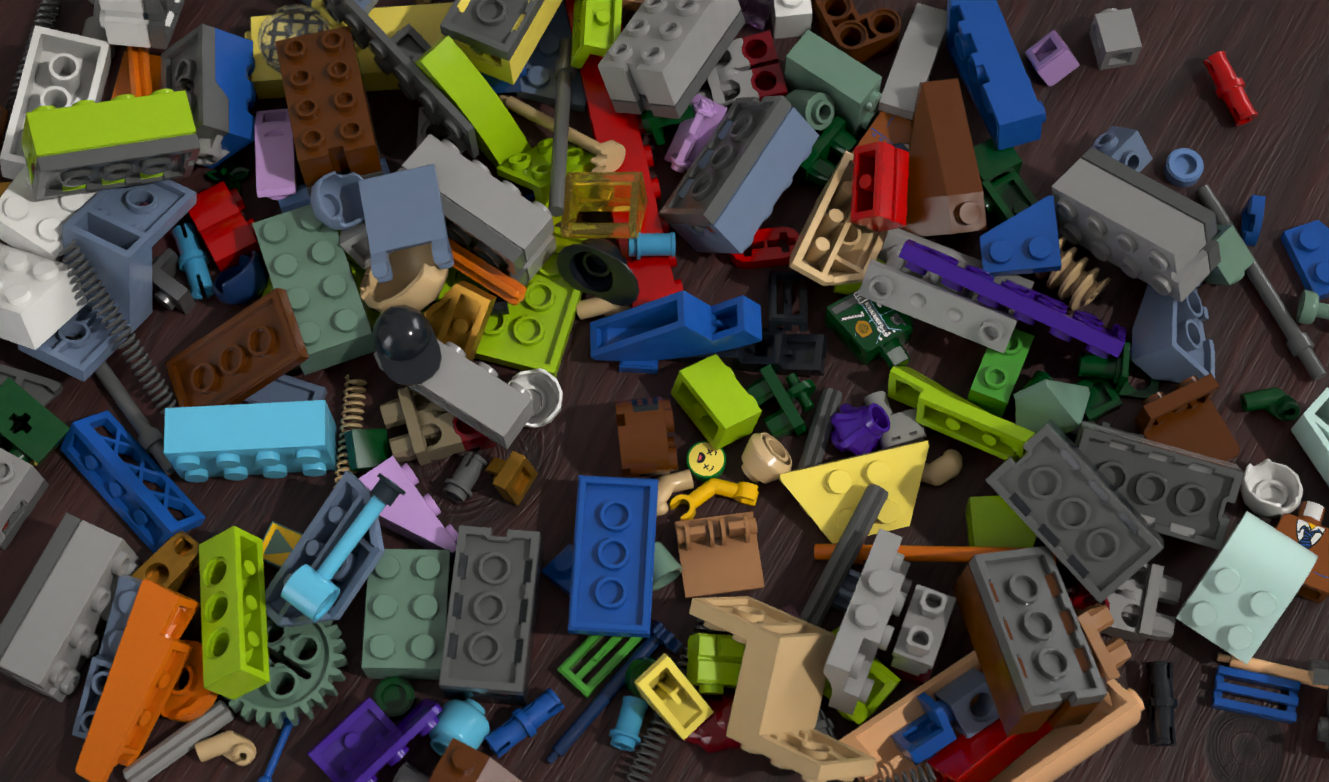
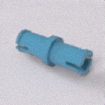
M184 223L187 233L186 238L182 233L181 226L178 225L172 230V236L175 239L180 255L178 258L179 268L186 274L192 297L194 299H203L199 287L202 284L208 298L214 294L212 290L213 283L207 267L209 264L208 254L201 248L194 224Z

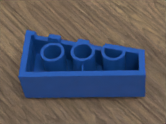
M947 0L946 49L997 150L1041 139L1042 123L1046 122L1045 108L1043 103L1036 98L997 0Z

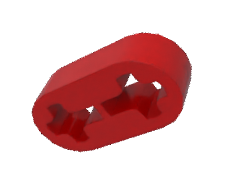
M790 227L758 229L752 244L749 246L750 249H753L751 256L746 257L744 253L730 254V259L735 266L741 269L788 265L790 254L798 240L799 234ZM779 240H786L787 245H790L789 252H782L781 247H778Z

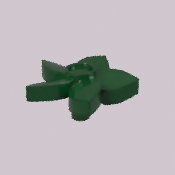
M231 158L223 162L221 171L213 170L207 172L208 177L213 182L218 184L224 181L229 191L236 188L241 197L242 186L240 183L247 181L252 174L251 170L247 168L236 167Z

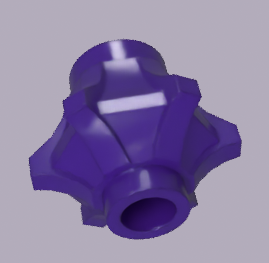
M847 403L841 405V413H835L831 416V422L835 426V430L831 433L834 446L841 452L847 450L856 456L876 450L878 440L890 429V420L885 410L876 403L862 407H854Z

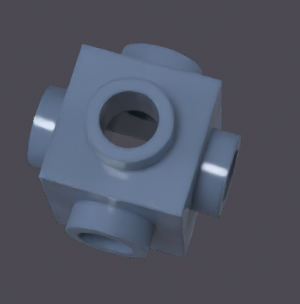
M1112 126L1104 134L1100 135L1091 146L1138 172L1153 159L1138 130Z

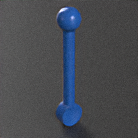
M288 717L284 718L285 725L264 776L259 777L257 782H273L271 779L290 731L292 727H295Z

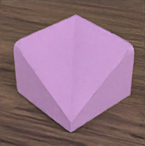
M1055 30L1051 31L1025 52L1037 73L1048 86L1055 85L1080 66L1069 47Z

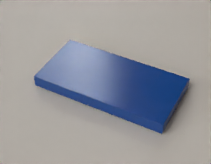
M579 475L568 634L650 638L659 479Z

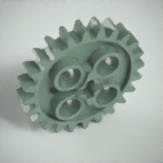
M266 614L268 640L273 633L284 631L279 640L268 642V653L281 662L288 660L294 669L311 675V677L306 680L282 663L278 662L274 665L269 658V683L235 700L224 697V699L231 700L228 705L235 713L242 710L241 716L247 722L256 716V722L261 727H265L271 718L276 728L281 729L284 718L288 717L294 726H298V714L304 712L311 720L314 718L311 707L318 705L320 708L326 709L327 704L323 699L325 694L331 696L339 694L332 683L333 681H345V676L337 668L348 665L346 657L339 654L347 649V645L343 639H338L342 633L337 625H331L333 621L283 628L278 626ZM317 649L316 654L311 659L301 660L302 655L307 650ZM290 682L295 683L290 693L279 695L283 685Z

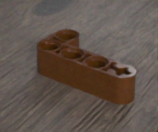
M811 0L812 17L823 39L861 64L889 54L896 48L901 27V19L896 11L890 8H879L859 16L852 0ZM834 12L840 14L841 16L835 17L829 15V13ZM879 29H885V30L889 31L890 33L884 34V33L878 32L877 30H879ZM853 42L856 46H847L843 43Z

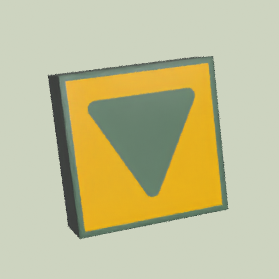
M272 521L262 540L264 563L280 570L303 534Z

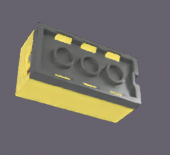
M455 0L440 24L442 37L449 35L478 71L514 85L562 0Z

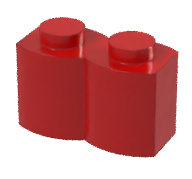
M224 181L198 193L197 203L188 211L220 272L238 264L242 254L252 257L251 252L253 250L257 254L261 252L252 224L255 221L253 218L247 221L244 219L240 211L245 209L246 206L236 188L229 191Z

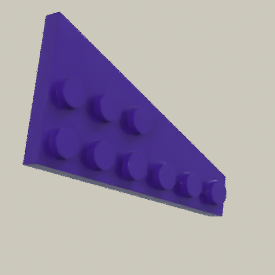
M910 239L904 243L898 256L906 260L904 265L906 268L921 275H926L927 271L935 273L942 277L940 283L953 290L962 292L964 287L978 293L976 298L978 301L990 307L998 309L1000 304L1015 310L1013 313L1015 318L1027 324L1034 325L1036 320L1051 327L1049 330L1050 334L1064 341L1071 342L1073 337L1087 344L1085 348L1087 351L1101 358L1107 359L1109 354L1118 358L1123 349L1126 328L1115 323L1111 330L1102 327L1104 322L1098 319L1096 315L1080 310H1075L1074 314H1070L1067 312L1068 306L1057 299L1008 279L1005 282L1002 281L1001 285L993 282L995 278L988 271L970 265L962 268L958 266L959 261Z

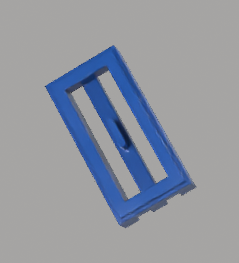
M1219 665L1215 673L1211 708L1293 724L1297 719L1295 710L1298 706L1299 698L1297 693L1300 690L1301 682ZM1224 679L1287 691V695L1226 683ZM1222 692L1286 705V708L1283 711L1222 698Z

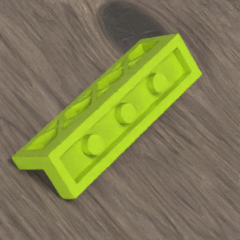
M574 0L571 67L581 69L590 54L601 57L605 56L621 34L622 0Z

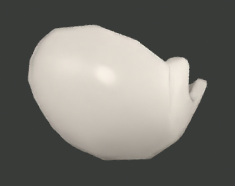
M537 368L521 371L508 382V385L511 382L521 385L531 395L534 413L524 427L538 428L551 423L561 411L562 389L557 378L546 370Z
M1265 459L1255 466L1251 463L1248 464L1244 472L1240 491L1244 504L1254 514L1264 518H1278L1284 513H1291L1299 506L1303 487L1298 474L1287 465Z

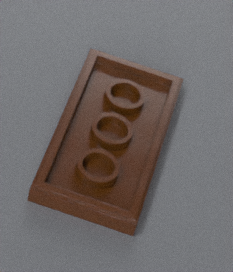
M275 288L167 360L165 365L179 407L235 405L309 359V355L286 290Z

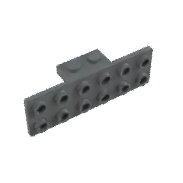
M326 0L328 5L325 8L332 19L338 24L344 22L347 26L350 25L354 42L362 50L368 47L375 55L373 59L377 66L387 76L392 73L400 81L398 86L410 101L417 99L424 107L422 111L430 123L435 127L441 125L449 133L447 135L448 140L459 149L461 154L466 151L473 159L477 157L479 150L473 125L414 63L431 48L427 41L409 23L389 38L354 0Z

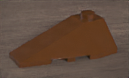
M958 78L920 82L911 123L913 131L908 150L909 177L906 226L899 229L919 237L987 230L984 193Z

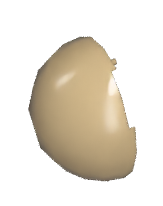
M432 243L398 250L389 255L393 272V279L391 281L379 283L377 278L372 275L371 266H369L359 288L360 298L365 301L369 308L376 312L382 313L391 306L404 304L421 311L439 297L448 276V268L440 269L434 262Z

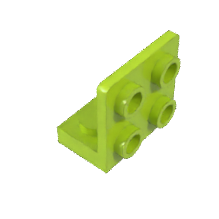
M553 138L541 140L530 151L515 154L509 158V162L497 166L499 176L533 190L535 201L542 203L547 208L549 207ZM569 144L567 150L564 213L558 217L552 216L553 226L607 197L603 177L599 179L591 175V171L597 166L591 163V159L596 155Z

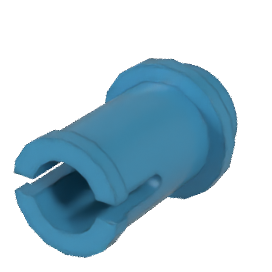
M636 230L635 233L628 234L629 257H636V260H641L642 256H675V232L640 233V230Z
M624 696L615 729H611L609 732V736L612 738L610 744L617 749L632 752L635 745H640L641 738L638 735L648 703L637 697Z

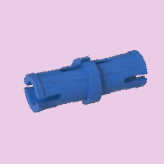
M547 688L521 710L516 708L512 711V717L496 730L486 735L484 740L500 759L527 736L532 738L536 735V729L552 716L562 711L564 705L560 703L561 700L551 688Z

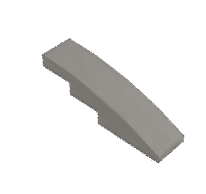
M917 3L892 65L882 98L879 101L878 110L912 120L920 82H928L946 33L947 11Z

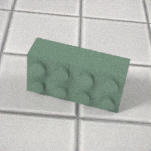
M311 204L252 223L273 288L286 290L308 352L309 359L300 364L304 375L375 352L373 333L345 251L340 246L338 231L318 221Z

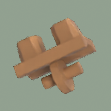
M1099 603L1084 609L1073 607L1100 676L1106 677L1107 681L1112 678L1117 679L1121 676L1117 668L1128 661L1132 654L1120 637L1115 636L1109 641L1103 642L1099 632L1114 624V619L1108 607Z

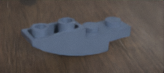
M128 575L119 577L99 655L93 656L72 732L73 736L83 739L87 737L138 590L143 581L141 579Z

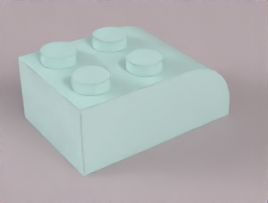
M1246 511L1181 606L1176 619L1237 659L1248 664L1306 580L1318 556Z

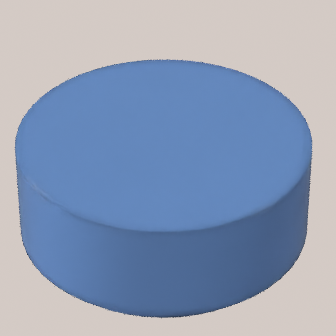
M1188 148L1174 150L1169 154L1164 164L1165 177L1171 184L1178 187L1194 185L1199 180L1204 169L1201 156Z

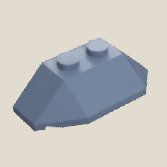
M347 470L265 590L266 614L280 627L339 620L385 553L379 517H377L330 580L340 589V593L329 611L317 622H313L281 597L285 584L301 566L308 564L313 569L318 570L373 496L371 490Z

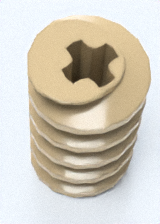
M1063 236L1059 238L1061 271L1035 273V276L1039 280L1049 276L1046 286L1050 290L1060 287L1057 296L1061 300L1071 297L1068 307L1074 311L1092 302L1109 284L1110 278L1108 277L1097 282L1096 277L1100 269L1096 267L1086 272L1084 269L1089 259L1084 257L1075 262L1073 258L1078 249L1074 246L1064 252L1062 248L1066 238Z

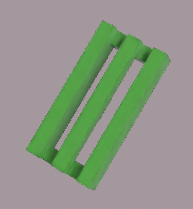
M590 635L557 671L574 688H577L582 696L588 699L642 643L641 637H628L630 640L587 684L582 681L625 638L624 636H612L575 675L571 670L605 636Z

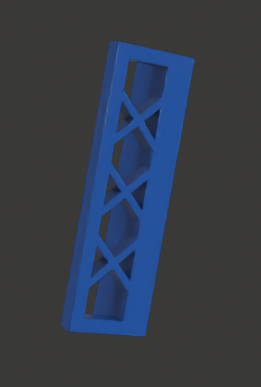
M108 410L72 422L70 431L67 433L60 450L153 553L160 549L176 533L180 531L187 532L203 524L206 517ZM103 425L112 434L113 439L99 435L94 428ZM118 453L132 456L138 463L137 466L124 462L118 456ZM143 480L156 483L162 489V493L148 489L143 484ZM168 507L181 510L187 518L177 521L167 510Z

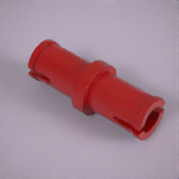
M1219 51L1207 57L1208 59L1203 61V64L1218 88L1215 91L1219 100H1224L1236 126H1242L1251 122L1253 118L1258 116V113L1244 91L1246 84L1243 79L1237 78L1226 57L1225 51Z

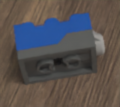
M203 23L161 54V89H172L174 92L186 90L196 134L201 147L197 160H193V162L197 165L213 169L255 141L254 116L249 113V110L255 103L256 92L254 84L248 79L254 71L255 59L253 57V41Z

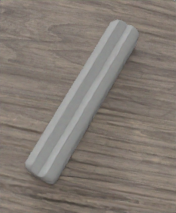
M223 700L217 701L203 716L188 722L136 759L128 767H125L122 771L127 782L149 781L195 747V743L207 739L232 721L234 718L233 712Z

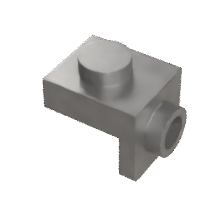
M168 248L162 255H158L152 260V290L156 292L154 297L168 310L172 311L176 307L187 315L196 303L189 290L173 278L180 268L177 254Z

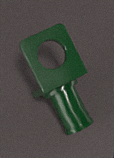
M1125 341L1118 358L1108 356L1107 359H1104L1092 353L1080 351L1077 363V376L1111 379L1113 388L1119 397L1145 400L1157 393L1159 387V380L1152 379L1140 367H1137L1133 361L1129 360L1130 342ZM1134 371L1144 372L1150 381L1148 388L1144 390L1134 389L1128 382L1129 374Z

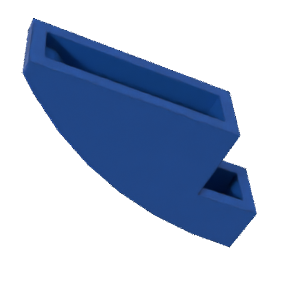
M682 290L590 323L591 358L602 361H645L684 358L735 349L762 341L761 305L744 295L710 306Z

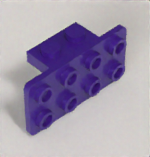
M367 696L311 748L307 755L332 782H376L378 778L374 774L386 763L389 766L397 763L408 752L409 748L406 744L414 736L419 734L423 737L438 724L440 719L437 715L441 712L442 708L437 702L425 698L395 725L376 703Z

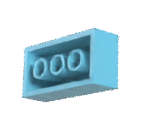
M325 400L165 408L164 455L181 479L184 478V480L194 483L205 482L208 480V477L224 476L227 480L234 481L247 479L248 475L259 474L273 479L286 477L287 473L303 472L306 476H323L326 474V471L337 470V425Z

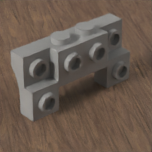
M883 529L878 531L823 670L832 687V696L828 706L853 715L858 701L864 704L867 702L874 680L867 678L878 648L886 651L895 628L887 625L891 614L899 617L912 584V580L905 578L911 563L904 561L905 555L898 553L903 537Z

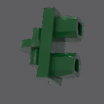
M836 115L824 132L822 130H815L820 136L812 146L809 157L800 164L798 169L801 174L797 178V182L807 187L813 181L824 187L836 168V165L828 161L832 154L841 158L846 150L850 153L853 152L859 141L845 131V120Z
M770 364L760 369L763 377L756 380L746 390L756 399L759 408L777 399L782 409L764 419L773 437L778 440L796 432L798 437L808 433L809 431L794 404L799 402L804 411L814 407L809 397L816 390L813 380L800 382L797 375L792 373L785 378L790 387L789 390L785 391Z

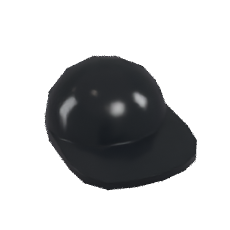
M405 304L391 306L379 315L372 335L381 365L389 379L405 386L422 384L431 379L440 368L442 356L432 326L425 315L418 309Z

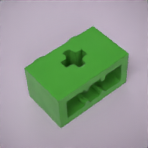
M1014 328L1004 353L987 347L967 400L990 414L1002 418L1034 336Z

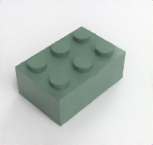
M384 549L385 553L367 578L362 669L368 679H385L398 676L404 679L440 680L454 569L451 551Z

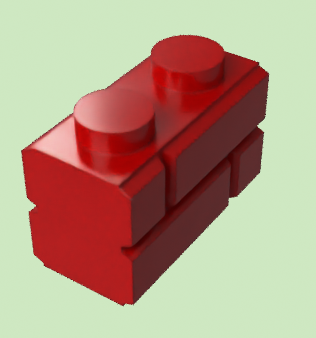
M875 142L855 147L850 222L865 226V228L876 232L905 227L909 152L895 148V146L886 142Z

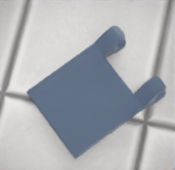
M434 164L358 181L371 254V271L379 283L388 282L393 279L392 267L388 256L389 252L432 243L433 260L440 269L453 267L454 260L448 240L436 166Z

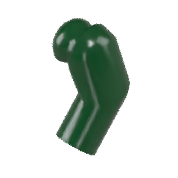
M1272 387L1240 394V404L1244 412L1264 409L1282 421H1294L1300 415L1301 409L1297 401L1279 388Z

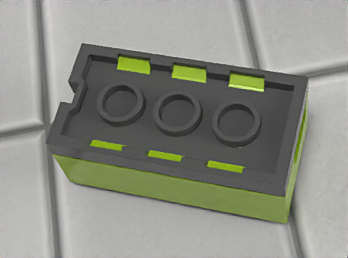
M160 89L154 91L151 95L135 97L132 94H123L114 97L111 101L95 103L94 100H81L70 107L55 108L51 105L37 107L31 112L26 113L21 141L35 201L190 177L194 168L193 160H197L201 148L186 90L174 92L172 89Z

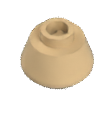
M754 433L750 437L741 456L743 462L741 468L744 474L755 483L760 481L767 484L778 480L779 474L791 471L792 459L788 451L776 438L768 433Z

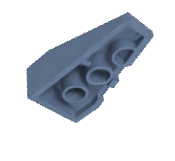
M1147 285L1132 330L1130 356L1133 363L1152 379L1180 383L1194 375L1200 379L1211 373L1215 378L1213 340L1205 339L1203 321L1208 320L1209 315L1207 307L1202 306L1201 299L1197 293V287L1182 302H1179L1169 295H1160L1151 285Z

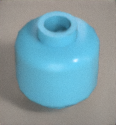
M472 699L447 701L442 707L441 712L437 715L440 721L429 732L431 738L430 745L433 750L442 757L453 738L477 750L484 737L490 731L489 722L484 716V708Z

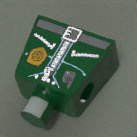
M859 290L826 307L825 324L862 364L867 365L882 357L891 370L893 366H906L911 361V358L902 346L911 339L913 331L909 315L859 296Z

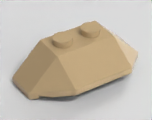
M847 150L817 198L790 254V268L823 286L862 283L870 260L876 261L889 231L876 232L865 228V226L850 222L854 154Z

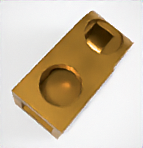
M180 531L158 549L131 577L141 580L148 579L177 592L188 581V578L199 570V543L186 532Z

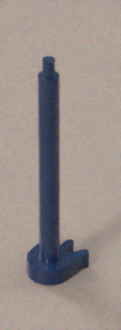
M651 619L650 638H647L551 747L553 751L546 758L551 765L559 756H564L626 684V670L634 660L640 657H650L659 645L675 654L683 647V643L677 640L673 633L666 630L660 621Z

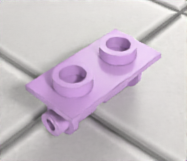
M698 93L692 100L695 117L684 120L679 124L664 160L672 163L670 167L680 173H684L685 170L688 171L724 118L728 109Z

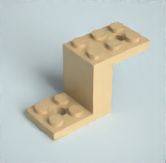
M749 596L692 598L689 614L704 620L705 627L716 631H728L733 634V640L746 644L726 733L727 737L741 743V748L744 751L753 754H763L771 758V764L778 768L794 770L802 774L801 779L805 782H827L829 780L852 782L855 777L873 775L876 763L875 758L814 729L827 678L823 670L834 644L836 634Z

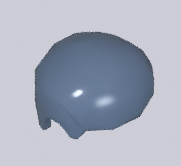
M333 171L318 179L312 186L310 204L317 220L334 230H348L363 222L365 218L358 183L363 178L355 172L337 174L336 171Z

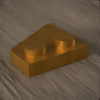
M463 280L455 284L444 294L443 298L430 306L424 312V315L430 322L437 340L443 344H446L447 341L456 344L466 353L465 357L473 362L497 297Z

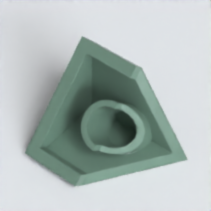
M1045 379L1014 393L1016 425L1036 433L1052 419L1065 434L1080 428L1090 397L1089 388L1087 386Z

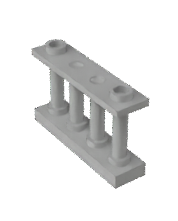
M902 229L889 230L878 258L886 264L870 260L858 295L1004 353L1017 320H1019L1013 316L1015 310L1002 304L999 305L998 309L990 307L976 299L978 293L965 287L962 292L953 290L940 283L941 276L927 271L926 275L916 273L904 266L906 260L898 256L904 243L910 239L959 261L958 266L962 268L970 265L982 269L981 261ZM1018 275L994 277L993 281L1001 285L1002 281L1005 282L1008 279L1032 289L1034 284L1033 281Z

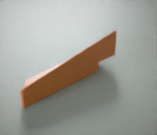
M144 579L141 582L75 768L78 775L90 782H107L113 768L117 764L128 767L138 759L194 649V646L180 640V637L201 603L151 580Z

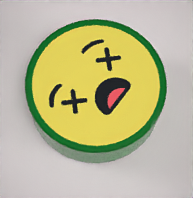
M700 441L690 448L687 454V469H690L692 477L706 482L711 478H719L723 474L726 466V455L722 448L715 451L708 441Z

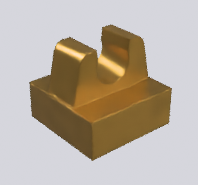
M512 451L507 461L493 457L486 468L488 473L495 475L492 484L502 497L516 506H519L538 475L526 456Z

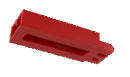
M999 718L969 739L960 734L956 740L944 747L926 763L930 764L937 778L935 782H989L1053 729H1051L1050 723L1047 721L1035 732L1006 736Z

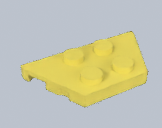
M923 440L779 474V480L832 544L839 542L861 497L870 484L884 488L888 492V497L868 536L878 534L879 529L891 531L910 526L929 443L928 440Z

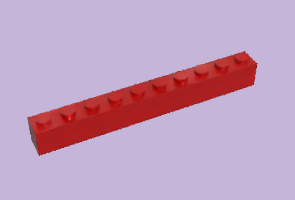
M564 0L572 35L574 0ZM621 21V32H622V31H623V25H622V21ZM590 54L583 67L579 68L593 139L599 143L609 140L616 141L623 145L626 151L625 159L619 169L603 176L617 247L626 258L628 267L632 270L638 281V298L630 305L631 308L682 291L683 285L681 279L674 280L671 269L677 267L676 255L673 257L642 256L641 260L628 256V234H633L636 230H640V233H669V226L658 212L656 200H661V191L658 178L650 177L648 167H654L650 144L643 146L641 135L646 134L641 115L615 111L612 99H610L597 66L603 57Z

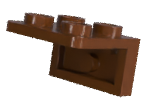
M1212 373L1200 379L1196 375L1188 377L1176 386L1177 390L1167 395H1164L1162 391L1151 395L1142 402L1143 407L1134 421L1140 433L1148 440L1227 462L1235 459L1240 453L1239 445L1211 401L1220 387Z

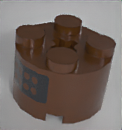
M662 396L615 401L623 478L670 474L672 470H678L674 437H667V432H674L673 411L670 399H663Z

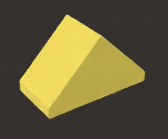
M665 653L634 681L641 697L683 740L713 713V710Z

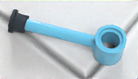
M381 473L377 475L380 480L371 490L373 496L318 570L313 569L308 564H304L290 577L281 592V597L313 622L320 620L338 598L340 589L330 581L385 506H391L399 494L404 496L406 493Z

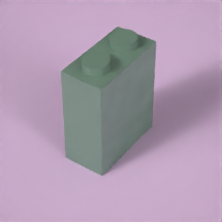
M807 30L786 56L784 80L787 91L790 93L796 89H805L828 94L835 104L834 118L837 115L845 120V131L856 138L863 128L868 130L879 115V111L876 109L882 98V93H880L882 77L818 35Z

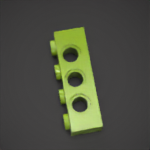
M232 526L199 544L204 688L235 700L269 683L270 673L262 539L236 526Z

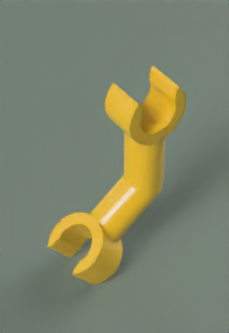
M711 478L689 495L680 494L675 496L669 506L670 510L677 508L680 504H686L690 507L689 511L681 516V521L693 519L696 514V508L715 494L733 498L735 501L747 506H755L759 494L757 491L758 486L749 482L734 483Z

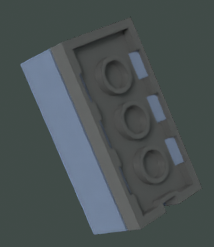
M783 95L764 96L761 102L756 97L736 98L659 212V215L696 252L742 254L752 244L754 235L762 222L771 215L773 206L781 193L792 183L793 175L800 164L809 157L812 146L820 135L792 107Z

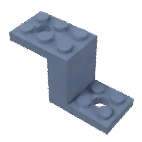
M172 180L99 191L62 226L63 249L72 243V239L77 240L74 246H81L78 253H85V257L82 260H89L88 266L94 267L92 273H98L96 280H102L101 286L106 287L105 293L111 294L109 300H115L113 306L119 307L117 313H123L122 319L127 320L126 326L132 327L130 333H133L153 313L152 247L197 203V192ZM145 202L149 203V205L146 206H137L138 204H143ZM73 250V251H71V252H69V253L64 254V255H63V258H66L68 255H70V254H71L72 252H74L75 250ZM79 257L72 259L64 264L70 265ZM83 264L74 267L75 270L81 267ZM87 271L77 274L78 278L85 274ZM92 277L81 281V282H80L81 285H83L84 283H86V282H87L88 280H90ZM96 284L83 289L84 293L90 290ZM100 291L88 295L86 297L87 301L94 297L96 294H98ZM103 297L92 303H87L36 350L19 344L18 350L85 382L118 346L127 339L125 338L117 343H113L114 339L121 336L126 330L112 337L109 336L111 332L123 323L108 330L105 329L107 325L118 317L101 323L102 319L114 311L96 316L98 312L109 305L106 304L96 310L92 309L93 306L105 298ZM78 334L84 336L78 340H70L65 338L66 336L71 337L76 336Z

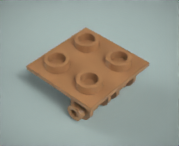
M753 511L675 521L680 564L683 568L682 578L685 599L765 588L756 535L757 523L756 518L753 516Z

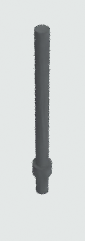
M563 38L559 41L558 59L554 62L553 73L557 84L548 209L552 216L555 217L561 216L564 213L571 83L576 77V67H571L572 40L569 38Z
M1205 185L1196 191V195L1204 207L1215 212L1216 224L1233 225L1235 228L1210 186ZM1235 228L1236 232L1238 233V235H1239L1240 238L1242 239L1241 235L1239 234V232H1238L1237 229ZM1254 258L1255 261L1245 270V273L1288 340L1286 346L1293 357H1299L1313 381L1320 380L1327 375V372L1312 350L1315 345L1306 332L1302 333Z
M78 334L71 336L70 339L78 340L84 336ZM104 361L94 373L139 435L138 442L145 452L154 456L166 475L173 474L176 471L164 455V436L157 427L150 425L109 365Z

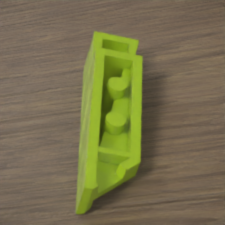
M893 366L890 370L887 397L916 408L915 422L1004 460L1014 452L1019 457L1027 452L1022 446L1035 432L990 414L910 367Z

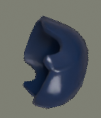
M255 250L251 252L252 258L242 254L239 258V265L229 267L218 275L213 283L212 290L219 301L227 305H245L262 294L268 284L269 275L264 262Z

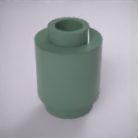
M796 89L785 96L792 107L800 113L814 130H823L831 124L835 115V104L828 94Z

